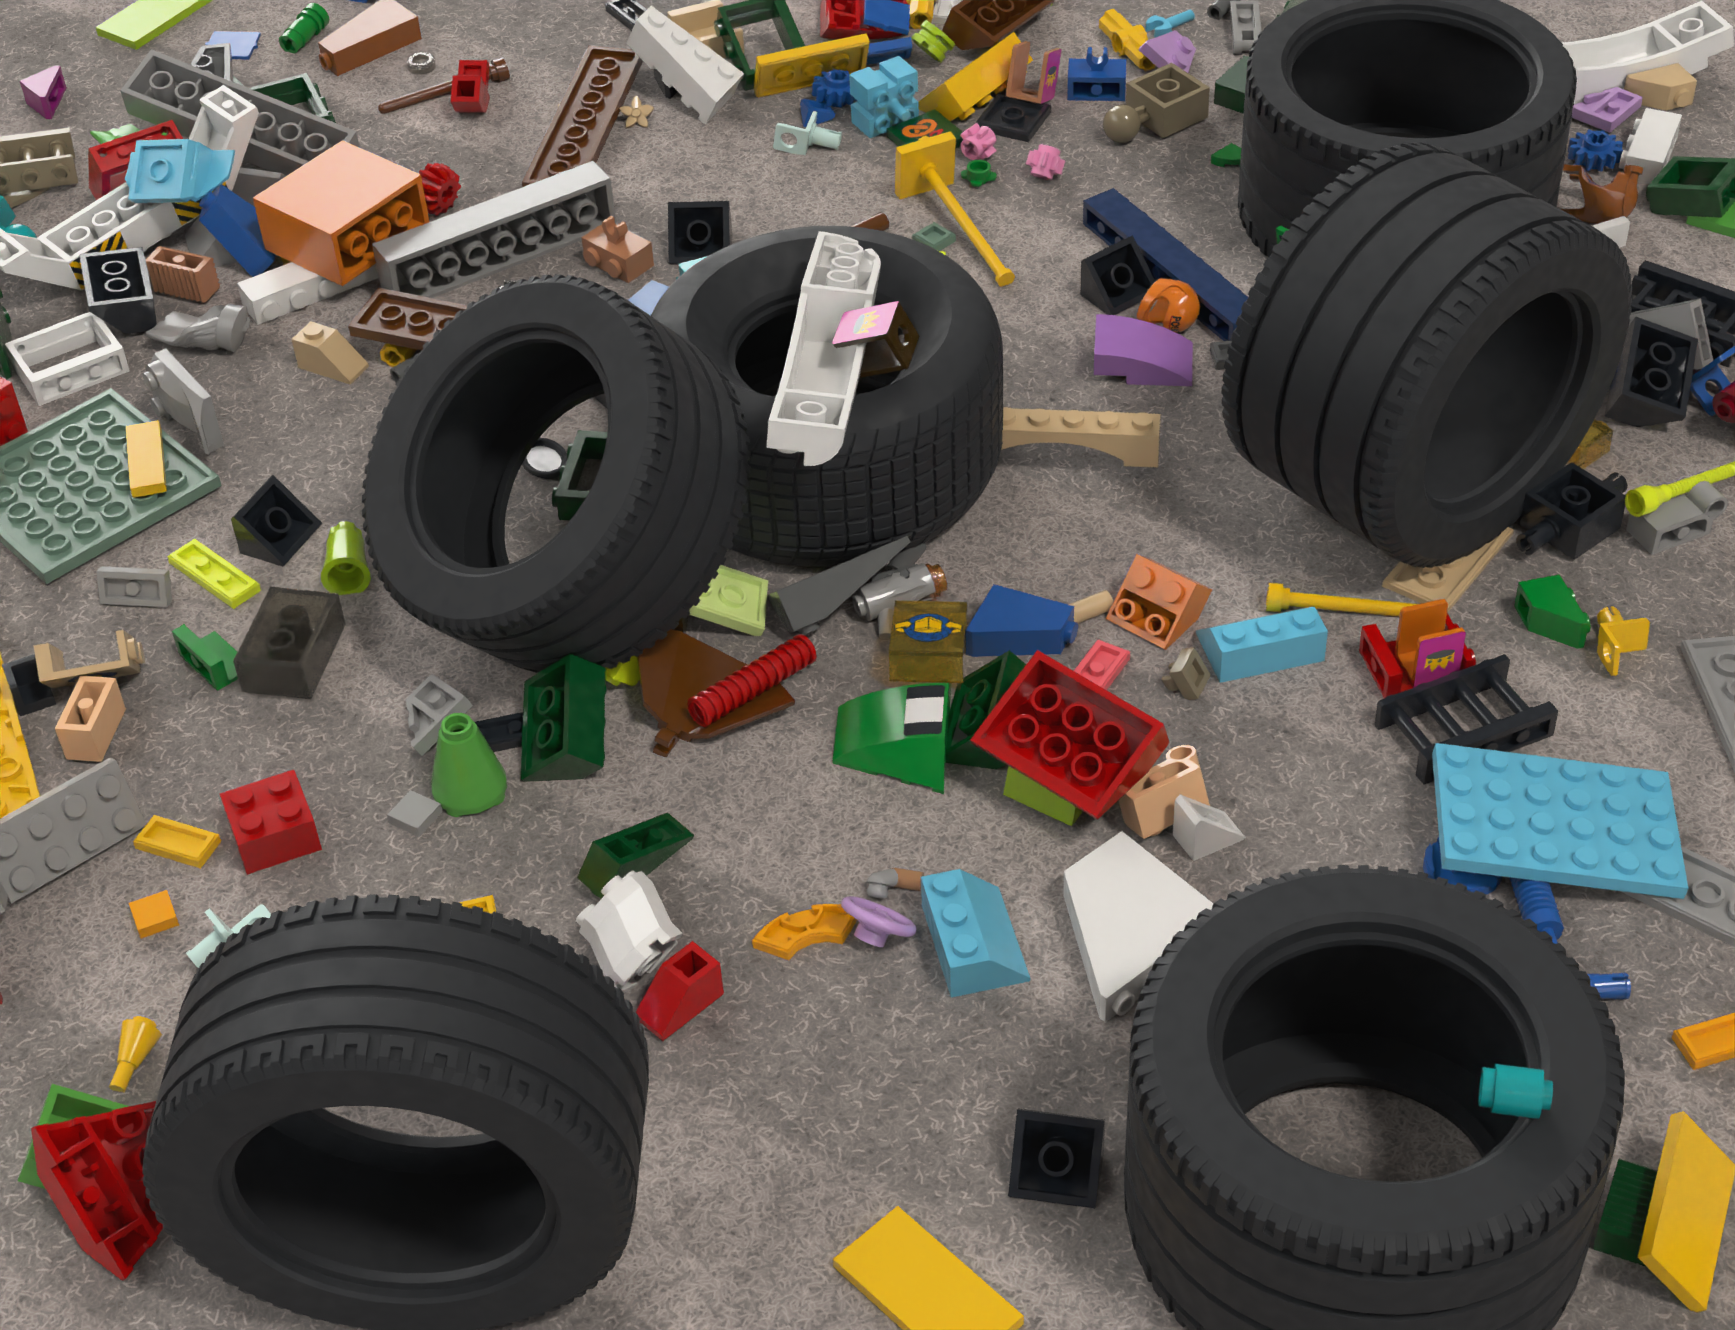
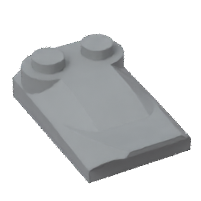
M167 349L155 353L151 362L145 365L146 372L143 373V379L148 389L152 391L154 398L150 399V403L158 417L163 415L167 420L174 418L177 422L194 432L200 440L205 454L209 455L210 452L223 447L224 442L211 396Z

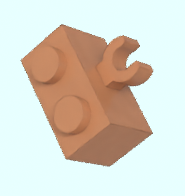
M613 216L608 217L601 225L581 237L585 261L592 267L596 266L606 271L613 278H619L629 283L654 266L652 243L628 231L625 222L622 221L616 225Z

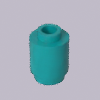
M1495 1064L1494 1068L1482 1067L1479 1085L1480 1107L1490 1108L1491 1113L1535 1119L1540 1118L1542 1109H1551L1553 1081L1544 1080V1070Z

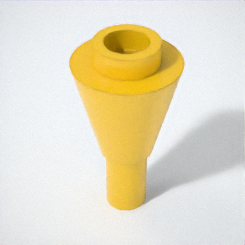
M134 1016L133 1019L122 1021L117 1058L118 1066L109 1085L111 1090L125 1093L134 1070L139 1067L161 1038L162 1034L156 1028L157 1025L154 1021L142 1016Z

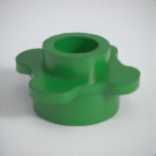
M973 160L967 164V169L961 172V177L969 180L972 186L979 187L987 181H994L997 178V174L991 172L989 162Z

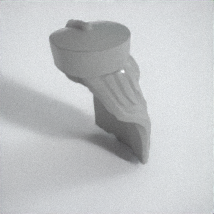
M235 304L213 306L201 317L172 311L165 317L164 321H159L154 328L146 331V336L171 346L185 348L201 347L206 350H215L221 347L231 352H236L242 344L245 332L249 328L250 319L247 317V307Z

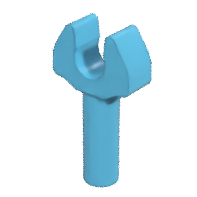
M1190 9L1167 19L1154 15L1146 21V31L1155 29V38L1172 32V28L1194 20V12Z

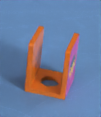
M1445 599L1407 606L1400 610L1394 655L1413 687L1444 677L1454 671H1460L1466 632L1463 628L1444 631L1448 603Z

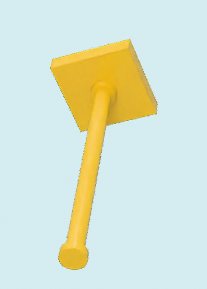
M949 131L896 147V196L901 200L935 190L996 275L995 280L998 285L1002 287L1011 284L1015 279L1014 273L1011 269L1005 268L947 187V185L954 184L956 138L952 132Z

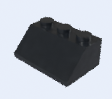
M143 247L79 254L89 312L125 334L144 333L157 325Z
M1635 317L1627 330L1625 346L1615 372L1616 374L1610 385L1605 417L1634 427L1682 421L1686 417L1698 339Z

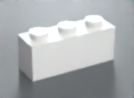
M1646 108L1642 119L1636 118L1632 134L1629 135L1626 150L1622 152L1619 168L1624 169L1625 165L1643 167V173L1638 176L1637 183L1649 185L1670 159L1678 138L1682 115Z

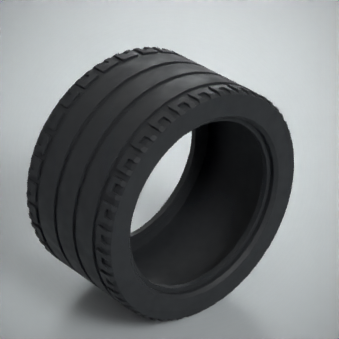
M1306 0L1276 17L1260 32L1258 39L1252 44L1247 61L1238 191L1239 217L1242 220V226L1246 229V234L1250 239L1252 238V243L1260 248V252L1270 258L1273 253L1272 249L1277 244V227L1283 226L1290 229L1291 223L1296 217L1299 218L1301 216L1302 210L1307 205L1310 206L1312 199L1318 193L1322 194L1324 188L1329 183H1333L1337 176L1345 174L1346 170L1351 166H1356L1358 161L1364 158L1367 159L1373 153H1379L1381 149H1390L1391 146H1400L1402 143L1422 142L1448 149L1503 180L1557 207L1577 88L1576 68L1573 66L1574 62L1569 56L1568 50L1539 21L1499 0Z

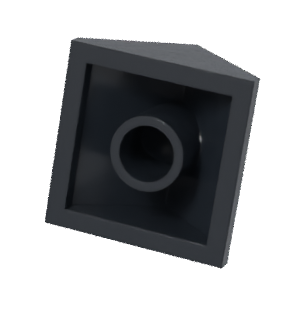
M729 201L668 202L669 264H680L703 258L732 245L733 234Z
M1133 235L1081 260L1080 295L1107 315H1116L1141 302L1155 282Z
M274 475L270 476L231 518L240 554L282 567L322 524Z
M1018 1108L1008 1197L1096 1208L1104 1156L1105 1119Z

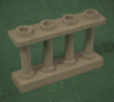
M70 128L1 136L0 194L78 183Z

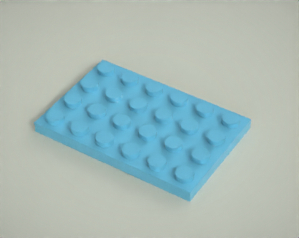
M1435 743L1432 760L1442 869L1684 899L1688 891V883L1668 772Z

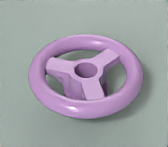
M854 896L845 897L841 901L843 910L859 922L854 936L868 944L884 947L890 934L911 937L916 933V926L911 920L883 905Z

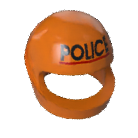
M1160 278L1153 283L1143 297L1138 308L1137 319L1153 324L1163 323V327L1175 333L1182 332L1191 327L1198 317L1200 310L1198 296L1187 283ZM1157 300L1155 306H1154L1153 309L1150 311L1152 305H1153V304L1155 303V301Z

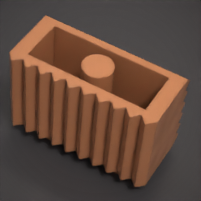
M158 246L146 259L154 292H164L165 295L170 294V296L175 295V297L180 296L181 298L191 299V301L196 300V302L201 301L205 303L220 288L219 278H217L218 274L216 273V268H214V258Z

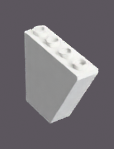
M1123 831L1064 871L1063 896L1099 1018L1106 1023L1117 1014L1119 1016L1126 1014L1139 998L1153 963L1158 957L1162 956L1164 948L1168 943H1171L1173 936L1178 931H1184L1185 925L1191 919L1196 920L1199 912L1205 908L1211 910L1213 906L1210 900Z

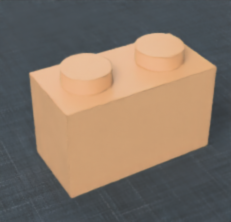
M79 677L55 727L67 760L102 762L126 710L116 678Z

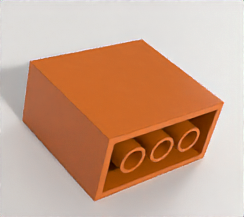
M343 140L253 197L265 250L341 286H344L376 264L372 247L373 243L429 223L420 174Z

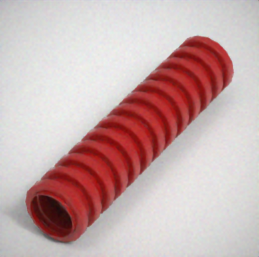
M798 634L793 639H789L784 644L777 646L776 649H772L767 654H763L758 659L753 660L749 665L746 664L741 670H736L732 675L717 681L715 685L706 688V691H700L697 696H692L688 699L687 706L690 716L698 725L702 727L709 726L712 722L720 719L721 716L727 715L729 711H734L738 706H742L747 701L754 699L756 695H761L765 690L771 689L773 685L779 684L782 680L789 678L790 675H794L799 670L807 667V665L814 663L817 655L813 643L803 634Z

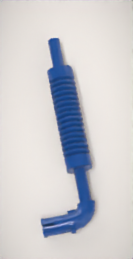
M1509 877L1522 919H1531L1537 924L1539 932H1547L1552 936V942L1558 944L1557 939L1561 937L1564 926L1549 882ZM1626 972L1587 974L1591 979L1590 986L1596 987L1600 993V999H1629L1631 982Z

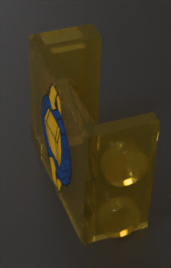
M895 600L889 645V681L963 683L964 641L966 640V629L968 627L967 602Z

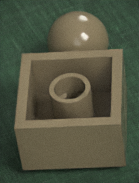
M1167 64L1126 83V105L1113 106L1106 112L1103 119L1104 132L1111 140L1124 143L1132 140L1138 134L1140 125L1143 124L1160 137L1165 138L1208 118L1210 87L1175 64Z

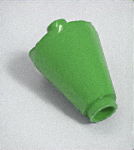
M464 713L450 714L441 722L431 780L433 799L441 803L442 809L446 810V813L452 817L481 813L501 804L504 801L507 789L506 772L475 722Z

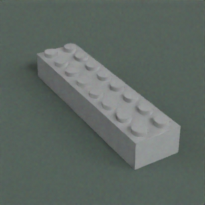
M152 49L120 90L128 114L155 125L173 120L180 134L189 138L201 109L199 100L222 85L226 86L255 105L259 112L243 160L271 172L289 175L342 140L360 148L357 132Z
M594 161L375 242L372 244L381 288L434 298L581 241V237L601 225L610 216L614 217L616 224L611 178Z

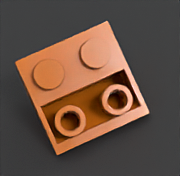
M1136 554L1106 619L1166 650L1198 620L1213 589L1152 559Z

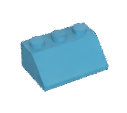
M1308 607L1196 630V635L1221 683L1325 661L1328 630L1316 608Z
M961 869L921 877L922 908L951 998L1030 981V975L999 887Z

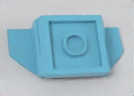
M190 139L136 140L135 152H131L125 176L126 183L130 189L128 200L134 203L188 202L189 200L196 202L206 196L209 191L212 192L229 179L235 150H211L205 145Z

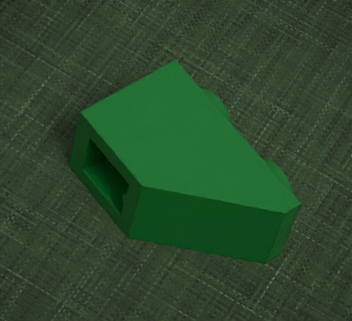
M1560 574L1518 582L1514 607L1527 630L1576 649L1584 648L1587 633L1591 629L1590 619L1586 612H1582L1576 602L1573 590L1567 587Z

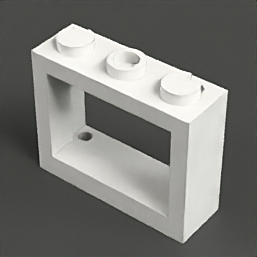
M91 312L5 343L12 367L38 406L130 371L123 347L104 321ZM96 341L101 346L97 350L36 373H32L29 369L32 365Z

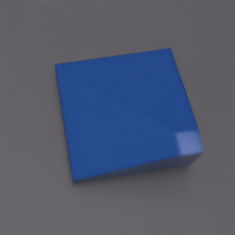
M801 99L800 106L804 127H807L813 111L818 112L817 124L835 118L834 111L830 106H826V102Z

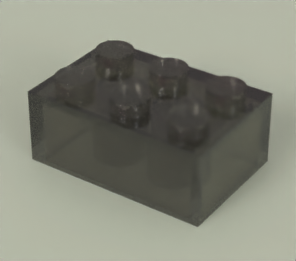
M280 587L269 588L233 660L242 692L312 699L346 625L338 593Z

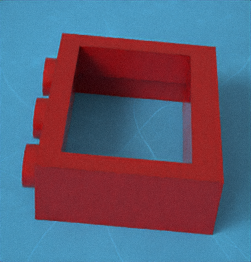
M173 120L88 148L89 189L96 201L126 182V170L128 169L131 152H135L136 140L183 139Z

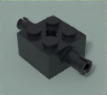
M1571 462L1526 492L1519 525L1528 531L1517 536L1516 543L1520 551L1526 550L1525 554L1531 555L1537 549L1549 543L1575 560L1619 530L1625 510V495L1623 493L1628 488L1624 476L1621 475L1617 478L1619 473L1613 472L1602 481Z

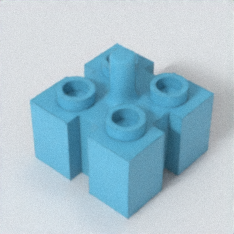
M900 56L880 62L879 70L874 71L867 67L849 74L850 94L857 100V102L851 104L852 123L869 138L886 133V129L894 124L897 125L919 116V102L913 97L915 92H918V71Z

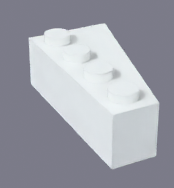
M652 6L636 20L626 43L650 69H657L662 74V81L669 88L673 86L682 95L681 101L688 108L693 107L700 114L698 119L704 124L734 95L744 75L742 71Z

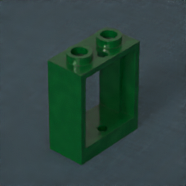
M1673 156L1647 186L1646 198L1650 202L1651 212L1659 215L1722 218L1735 202V158Z

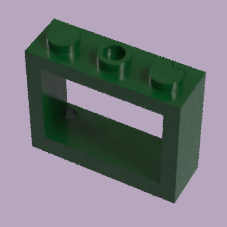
M747 0L718 7L717 20H714V29L716 35L723 39V49L728 60L731 59L733 66L744 73L740 82L745 91L754 89L755 68H749L733 28L772 19L785 50L805 46L785 0Z
M307 73L249 88L289 105L306 102L312 114L336 123L332 111H328L324 96L321 97L318 85L316 83L312 84Z
M578 430L574 443H569L567 463L560 468L559 486L554 487L552 491V506L557 507L559 520L570 521L586 499L589 491H578L576 488L586 459L602 460L607 432Z

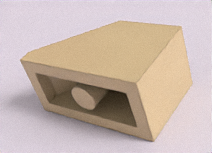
M1679 63L1626 75L1624 90L1642 96L1641 105L1667 111L1693 103L1697 80Z
M310 321L292 338L298 368L351 384L369 367L368 362L337 329Z

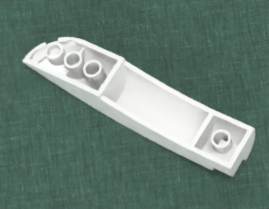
M1700 1L1651 23L1624 32L1594 39L1562 42L1563 47L1568 50L1569 56L1574 62L1573 66L1576 68L1577 88L1574 104L1583 102L1584 96L1588 94L1601 93L1614 87L1624 89L1626 75L1679 63L1690 74L1708 68V57L1734 47L1733 26L1707 4Z
M818 232L801 285L790 346L778 392L768 420L767 448L777 449L779 452L787 454L805 452L804 466L823 464L831 460L839 452L843 444L857 389L866 343L835 348L832 344L843 313L872 307L875 302L881 261L873 249H865L864 251L858 245L857 240L838 234Z

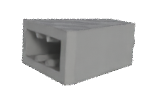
M1701 298L1631 312L1630 323L1635 317H1639L1697 338L1698 344L1694 369H1702L1713 361Z

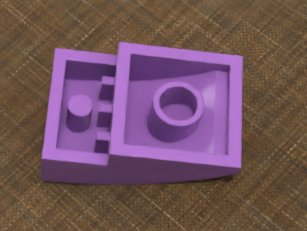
M1096 314L1094 375L1126 376V384L1192 386L1193 342L1178 333L1150 322L1116 315Z

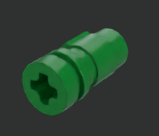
M309 3L279 37L281 48L286 52L296 54L300 48H303L313 38V35L317 36L329 24L330 19L326 10L317 3Z

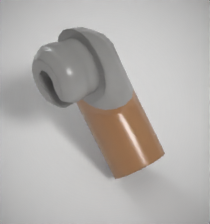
M891 868L872 873L867 880V883H869L867 895L872 898L885 899L888 896V887L921 891V877L924 876V872Z

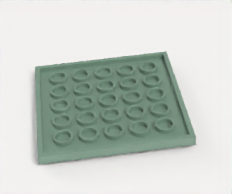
M112 388L0 446V542L46 584L222 486L219 475L162 430L167 492L133 498L129 481L126 426L152 421Z

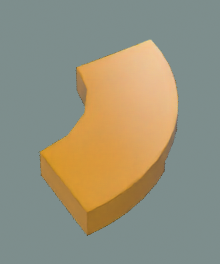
M840 904L811 905L809 910L791 915L787 912L769 922L754 937L752 945L753 948L790 960L798 950L811 944L823 942L843 944L856 924L857 919L846 913Z

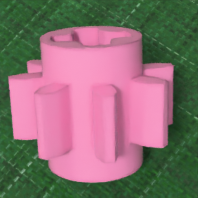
M975 123L960 135L964 139L961 142V150L968 159L984 160L997 151L993 147L996 143V136L987 126L980 127L978 123Z
M1043 144L1039 145L1038 150H1030L1026 165L1032 168L1030 174L1050 181L1053 175H1061L1065 160L1059 157L1061 151Z

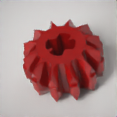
M428 163L424 170H419V174L421 175L427 211L429 214L437 216L439 213H446L448 207H453L454 200L459 198L457 191L461 188V185L458 183L460 176L447 165Z

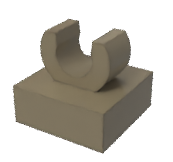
M1195 647L1181 650L1176 661L1168 666L1170 675L1163 676L1161 680L1168 690L1176 691L1179 689L1184 699L1195 700L1199 698L1211 674Z

